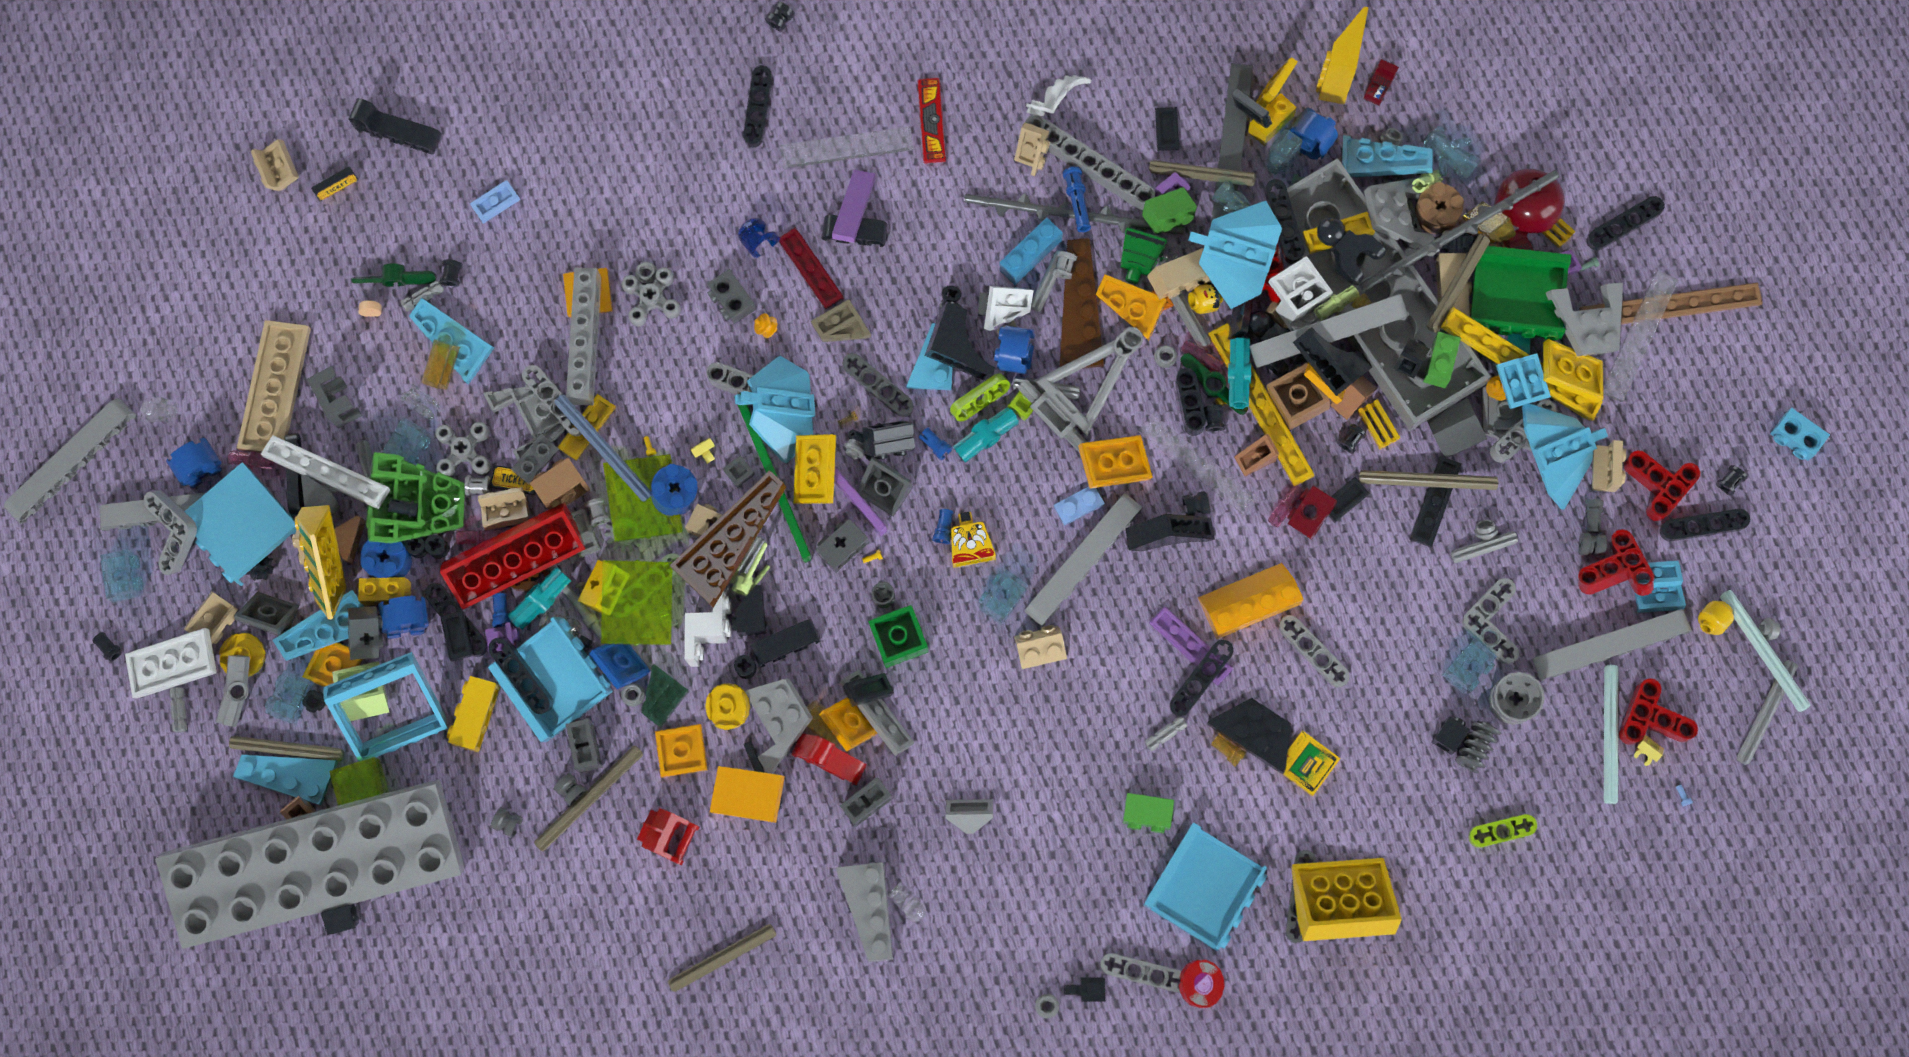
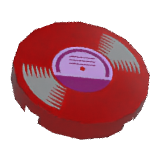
M1193 960L1185 965L1179 977L1181 978L1179 991L1183 999L1189 1005L1197 1008H1209L1215 1005L1222 997L1225 987L1224 977L1220 968L1208 960Z

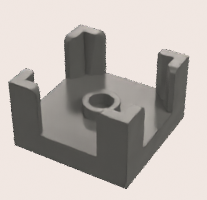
M330 366L307 378L326 417L339 429L361 417L362 414L357 407L341 415L353 408V405L346 395L338 399L334 395L347 388L341 376L324 384V382L336 376L334 368Z

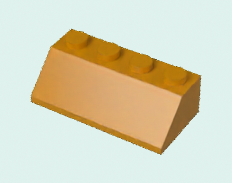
M1283 563L1198 597L1216 639L1299 606L1304 600L1295 579Z

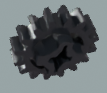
M1464 233L1440 248H1446V253L1469 252L1479 233Z

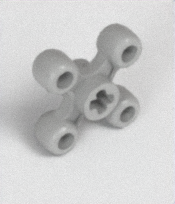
M662 267L658 269L656 279L652 284L642 285L638 278L633 275H627L623 278V290L627 294H635L640 297L639 305L632 308L628 314L629 320L634 326L644 325L647 321V314L651 309H661L665 316L670 319H675L680 315L681 307L676 300H668L663 297V290L674 281V275L669 268ZM649 294H654L653 299H648Z
M474 423L469 435L459 438L455 436L454 430L448 425H441L436 429L435 435L439 442L448 444L451 447V454L446 459H441L437 463V472L452 477L456 472V467L461 462L471 463L473 470L479 475H485L490 471V461L484 456H479L475 451L476 445L480 441L486 440L490 435V430L485 423ZM462 446H466L467 448L464 449V453L459 452V450H462Z

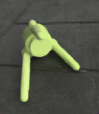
M766 542L763 543L747 574L742 572L738 575L739 567L737 568L729 582L733 584L731 589L734 592L747 596L769 570L770 566L766 565L753 581L752 575L767 547Z

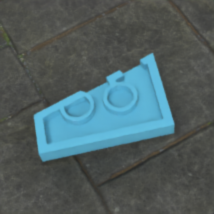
M932 323L906 386L908 389L952 390L953 367L925 356L935 323Z

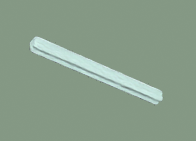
M1728 590L1724 592L1720 599L1732 608L1734 619L1797 711L1802 712L1810 707L1809 701L1733 591Z
M1606 665L1604 667V803L1616 804L1618 802V666Z

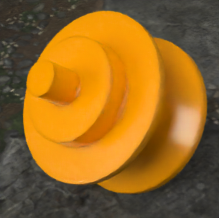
M766 313L759 315L754 321V331L758 335L762 334L763 337L770 338L777 331V319L769 317Z
M1492 377L1486 386L1488 396L1499 401L1505 400L1506 396L1500 377Z

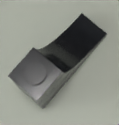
M947 301L940 309L925 356L986 381L993 376L995 367L985 362L970 344L966 332V315L968 310L962 308L956 302Z
M1313 327L1309 328L1292 342L1335 396L1373 368L1359 350L1354 352L1340 350L1324 340Z
M1166 513L1125 528L1129 551L1142 552L1173 544L1215 540L1210 517Z

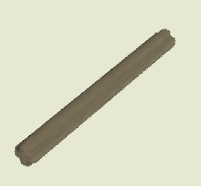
M1361 470L1359 472V482L1362 484L1497 490L1498 477L1371 470Z
M632 746L535 840L534 844L541 851H545L643 756V752L637 746Z

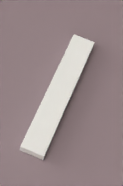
M272 435L261 453L264 458L302 475H307L319 483L377 509L380 508L390 491L383 484Z

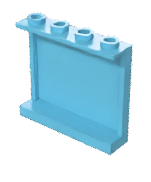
M243 462L184 511L196 523L197 533L195 537L197 540L195 543L203 551L207 550L211 554L208 558L216 567L221 566L225 570L222 574L230 583L235 581L240 586L244 584L240 580L241 577L291 534L296 533L295 519Z
M560 617L550 618L552 622L517 648V651L552 696L553 707L550 711L544 714L534 713L499 665L494 662L488 667L540 742L551 740L566 728V724L576 721L613 692L610 687V680L606 675L600 674L596 668L598 665L583 650L584 644L578 637L573 636L570 632V624ZM511 660L509 662V669L516 673L519 670V663L516 660ZM525 678L522 683L523 688L531 691L533 682ZM539 690L536 693L531 694L530 697L532 698L536 696L535 694L540 693ZM539 699V704H537L539 708L544 707L545 699Z
M1193 822L1143 905L1214 950L1218 951L1220 947L1225 949L1231 939L1228 933L1232 926L1238 927L1244 917L1240 914L1244 906L1249 908L1255 898V895L1252 894L1256 886L1261 888L1268 876L1265 874L1267 867H1262L1201 830V827Z

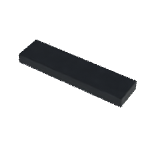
M1439 456L1433 474L1458 475L1462 463ZM1428 487L1409 540L1430 548L1433 546L1453 488Z

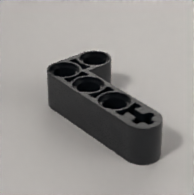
M361 98L356 99L348 118L353 127L360 133L364 131L370 133V136L379 139H390L392 143L406 144L411 146L410 148L431 155L435 153L442 135L435 128L378 111L374 104Z

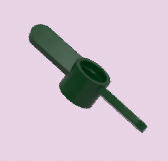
M389 263L382 266V276L352 277L351 283H382L386 287H394V283H398V287L414 284H431L436 281V274L433 271L405 272V266Z
M1186 353L1182 355L1181 364L1196 373L1197 379L1203 383V392L1211 398L1220 397L1229 405L1230 389L1226 386L1225 377L1219 372H1211L1192 354ZM1212 378L1218 379L1222 384V388L1218 391H1212L1208 389L1206 382ZM1231 407L1236 413L1240 415H1244L1248 411V407H1245L1244 409H1235L1234 407Z

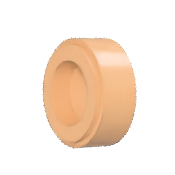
M362 301L359 303L358 313L364 317L380 316L382 306L376 301Z

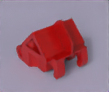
M659 808L656 812L651 809L645 823L643 822L642 824L643 827L636 840L643 842L641 847L682 866L684 862L682 861L683 856L695 831H698L700 826L667 810ZM680 824H683L687 828L674 856L667 853L669 842L675 830H678Z

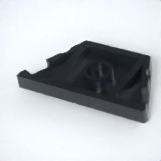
M1253 698L1208 721L1207 725L1282 775L1285 773L1291 728L1289 721Z

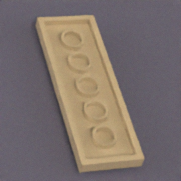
M265 320L237 449L262 453L272 435L285 440V436L290 428L311 328L309 326Z

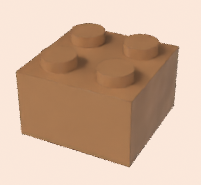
M1308 363L1267 384V392L1289 430L1330 409L1329 398L1304 375Z
M569 458L558 460L553 464V468L547 472L537 474L533 481L530 482L548 510L563 502L567 506L590 491V488Z

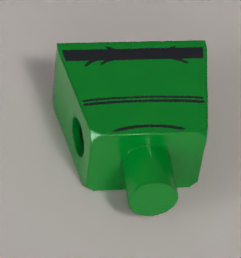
M1127 227L1120 268L1128 270L1125 281L1131 284H1138L1141 274L1148 276L1160 260L1166 248L1167 239Z

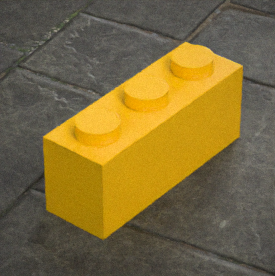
M470 676L469 680L465 681L462 688V694H464L462 701L455 708L454 716H456L454 725H451L448 729L447 738L449 739V744L479 753L501 686Z

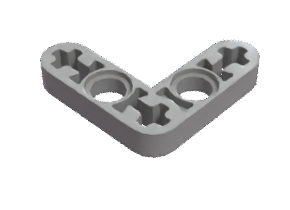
M161 490L148 492L144 496L145 507L171 531L159 558V568L165 575L178 573L182 569L196 536V523ZM168 510L172 513V520L169 518ZM176 541L180 546V551H178L176 548Z
M1502 578L1463 616L1462 625L1499 662L1508 665L1517 660L1519 656L1518 648L1489 621L1516 591V586L1512 580ZM1500 584L1502 586L1507 584L1510 594L1505 592L1499 599L1491 594L1493 591L1496 595L1501 590ZM1484 600H1492L1495 604V609L1493 611H1486L1482 606ZM1468 616L1471 618L1476 616L1478 618L1477 624L1480 627L1485 624L1487 627L1478 634L1479 628L1475 624L1472 626L1468 624L1470 621ZM1485 632H1493L1496 635V642L1492 644L1487 643L1484 640ZM1501 640L1504 642L1501 646L1505 650L1510 648L1513 651L1511 653L1512 659L1510 657L1505 659L1502 656L1504 651L1500 647L1497 651L1494 649Z

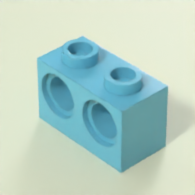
M1793 408L1783 415L1770 433L1777 444L1788 446L1793 450V454L1801 460L1806 459L1807 461L1817 454L1830 436L1829 433ZM1785 425L1792 429L1793 434L1785 430ZM1804 439L1809 440L1812 444V447L1806 446L1804 443Z

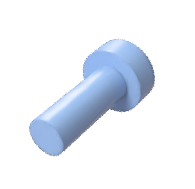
M1678 785L1676 788L1682 799V806L1693 803L1691 798L1688 799L1682 785Z

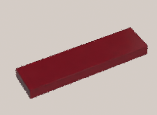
M796 227L777 238V241L825 310L844 299V296Z

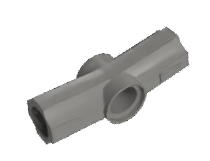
M228 655L226 683L215 721L217 723L233 727L237 726L244 700L249 693L247 687L249 656ZM235 685H240L241 693L237 696H231V688Z

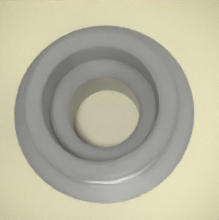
M1388 128L1381 134L1382 141L1392 142L1393 145L1401 146L1403 136L1400 131L1395 128Z
M643 262L636 268V278L643 284H650L656 279L657 268L653 263ZM645 270L651 271V274L647 277L643 276Z
M1161 346L1154 354L1156 364L1162 368L1173 366L1177 359L1176 351L1170 346ZM1162 354H1168L1170 359L1165 361L1161 356Z
M849 439L848 443H845L843 449L846 451L845 454L852 459L863 458L865 454L864 445L854 439Z
M1492 520L1480 521L1476 524L1475 536L1482 540L1492 539L1498 533V527Z
M1766 618L1760 623L1759 630L1767 641H1771L1779 636L1780 625L1774 619Z
M636 683L626 685L621 692L623 702L631 707L640 705L645 697L643 688ZM631 691L637 692L635 699L629 698Z
M1043 994L1037 999L1035 1008L1041 1017L1052 1018L1059 1011V1002L1055 996ZM1046 1001L1052 1004V1008L1049 1011L1043 1009V1003Z

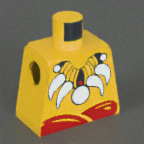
M971 512L958 514L960 526L951 528L953 568L996 560L995 550L984 523H973Z

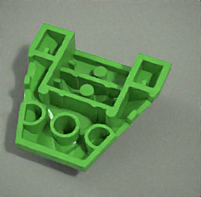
M374 452L369 479L387 486L390 491L379 509L367 504L366 528H368V540L371 542L397 543L463 528L465 483L439 472L436 474L424 469L425 466L407 462L402 456ZM390 497L410 502L414 500V502L418 503L416 516L408 518L409 515L388 512Z

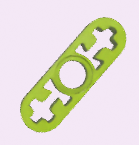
M1003 374L993 375L956 400L950 407L951 414L960 422L969 419L1006 394L1010 388V382ZM984 394L981 400L976 401L980 395Z
M1524 814L1479 825L1470 830L1468 839L1474 847L1482 848L1527 837L1537 830V821L1533 816ZM1522 819L1531 823L1532 826L1528 828L1529 832L1522 828L1516 830L1518 835H1514V827L1511 821H1514V826L1522 824ZM1498 825L1507 826L1509 834L1506 838H1501L1497 835L1496 828ZM1487 827H1491V834L1495 841H1491V836L1484 838L1483 843L1474 839L1477 830L1484 834L1490 832Z

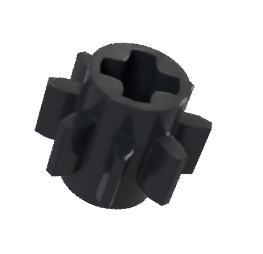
M266 556L248 571L246 575H250L254 581L256 579L266 580L267 573L273 574V558Z

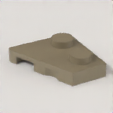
M849 299L811 321V325L822 342L868 339L871 337V333Z

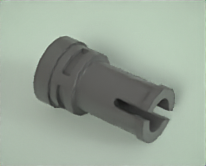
M1585 500V512L1587 513L1586 533H1602L1601 513H1603V500Z

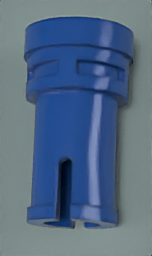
M929 427L919 436V439L933 450V453L939 460L945 458V452L949 454L953 449L950 444L945 440H941Z
M939 510L938 524L932 541L941 543L940 539H942V544H950V528L954 515L952 510Z
M505 593L492 595L494 611L492 615L493 628L502 627V624L505 626V623H511L508 617L507 594Z

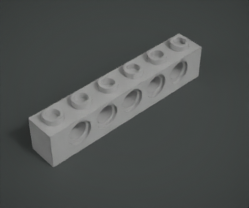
M574 268L566 397L573 405H594L601 275L597 268Z

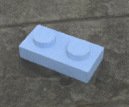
M506 180L470 203V205L484 224L518 202L520 198Z
M1087 487L1054 504L1053 507L1065 526L1102 507L1105 503L1096 488L1090 489Z

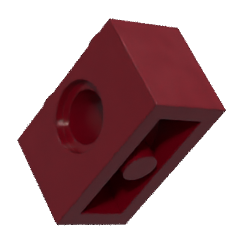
M1314 485L1311 489L1306 488L1300 497V500H1302L1298 508L1293 507L1287 516V519H1289L1287 524L1310 540L1315 537L1337 504V500ZM1308 506L1317 508V513L1312 518L1304 515V510Z

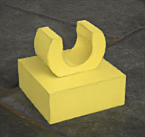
M710 438L690 449L695 458L701 455L707 464L715 459L709 450L715 446Z
M1645 735L1638 742V749H1636L1634 757L1637 758L1640 754H1646L1648 758L1644 765L1648 766L1651 764L1652 759L1657 762L1662 757L1664 748Z

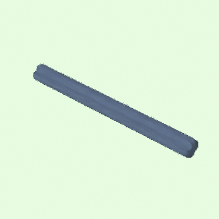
M563 394L557 397L555 405L642 501L649 499L651 491L568 398Z

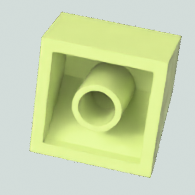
M379 661L333 671V681L335 683L380 665ZM384 685L340 702L350 721L389 713Z

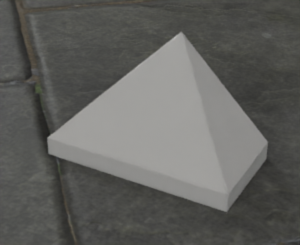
M993 799L946 800V819L966 834H974L993 818Z

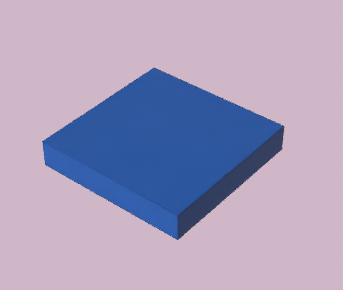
M623 636L599 646L589 653V656L617 690L645 677L651 671Z

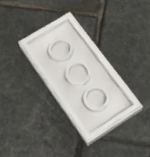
M207 628L125 654L132 698L144 697L217 673L210 631Z

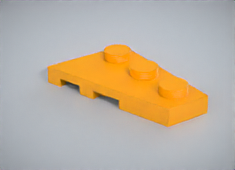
M1104 274L1096 292V296L1129 325L1140 330L1143 337L1148 341L1150 340L1167 302L1166 298L1159 299L1154 293Z

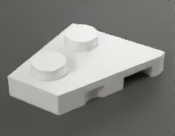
M990 286L984 329L991 331L995 326L1003 322L1008 323L1017 316L1030 313L1033 290L1029 288Z

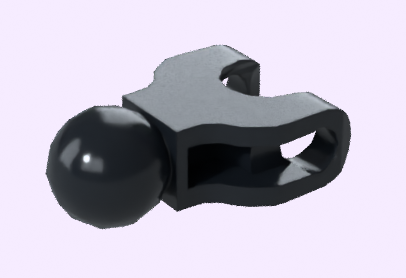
M1325 218L1317 227V237L1320 242L1331 246L1329 250L1335 256L1336 271L1353 285H1359L1364 278L1363 273L1357 266L1356 259L1359 253H1364L1375 260L1382 259L1386 254L1385 248L1372 235H1356L1351 230L1346 231L1342 221L1337 218Z
M1264 311L1251 313L1248 335L1254 339H1260L1258 343L1291 332L1289 328H1282L1277 323L1273 326L1270 315ZM1284 359L1265 365L1279 378L1288 374L1289 367Z

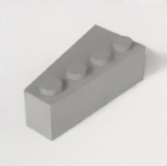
M883 862L836 867L868 961L894 960Z

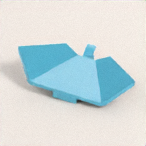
M1266 201L1213 219L1208 236L1192 231L1190 233L1188 241L1204 245L1199 265L1230 309L1260 295L1269 272L1282 228Z
M778 356L747 380L752 392L742 391L741 395H735V404H753L749 425L782 462L788 463L795 457L796 435H813L812 418L815 417L814 395L810 392L808 372L784 357Z
M1532 404L1523 405L1524 431L1545 488L1559 508L1564 510L1592 463L1593 450L1597 449L1595 442L1608 437L1605 428L1591 432L1589 427L1585 428L1576 418Z

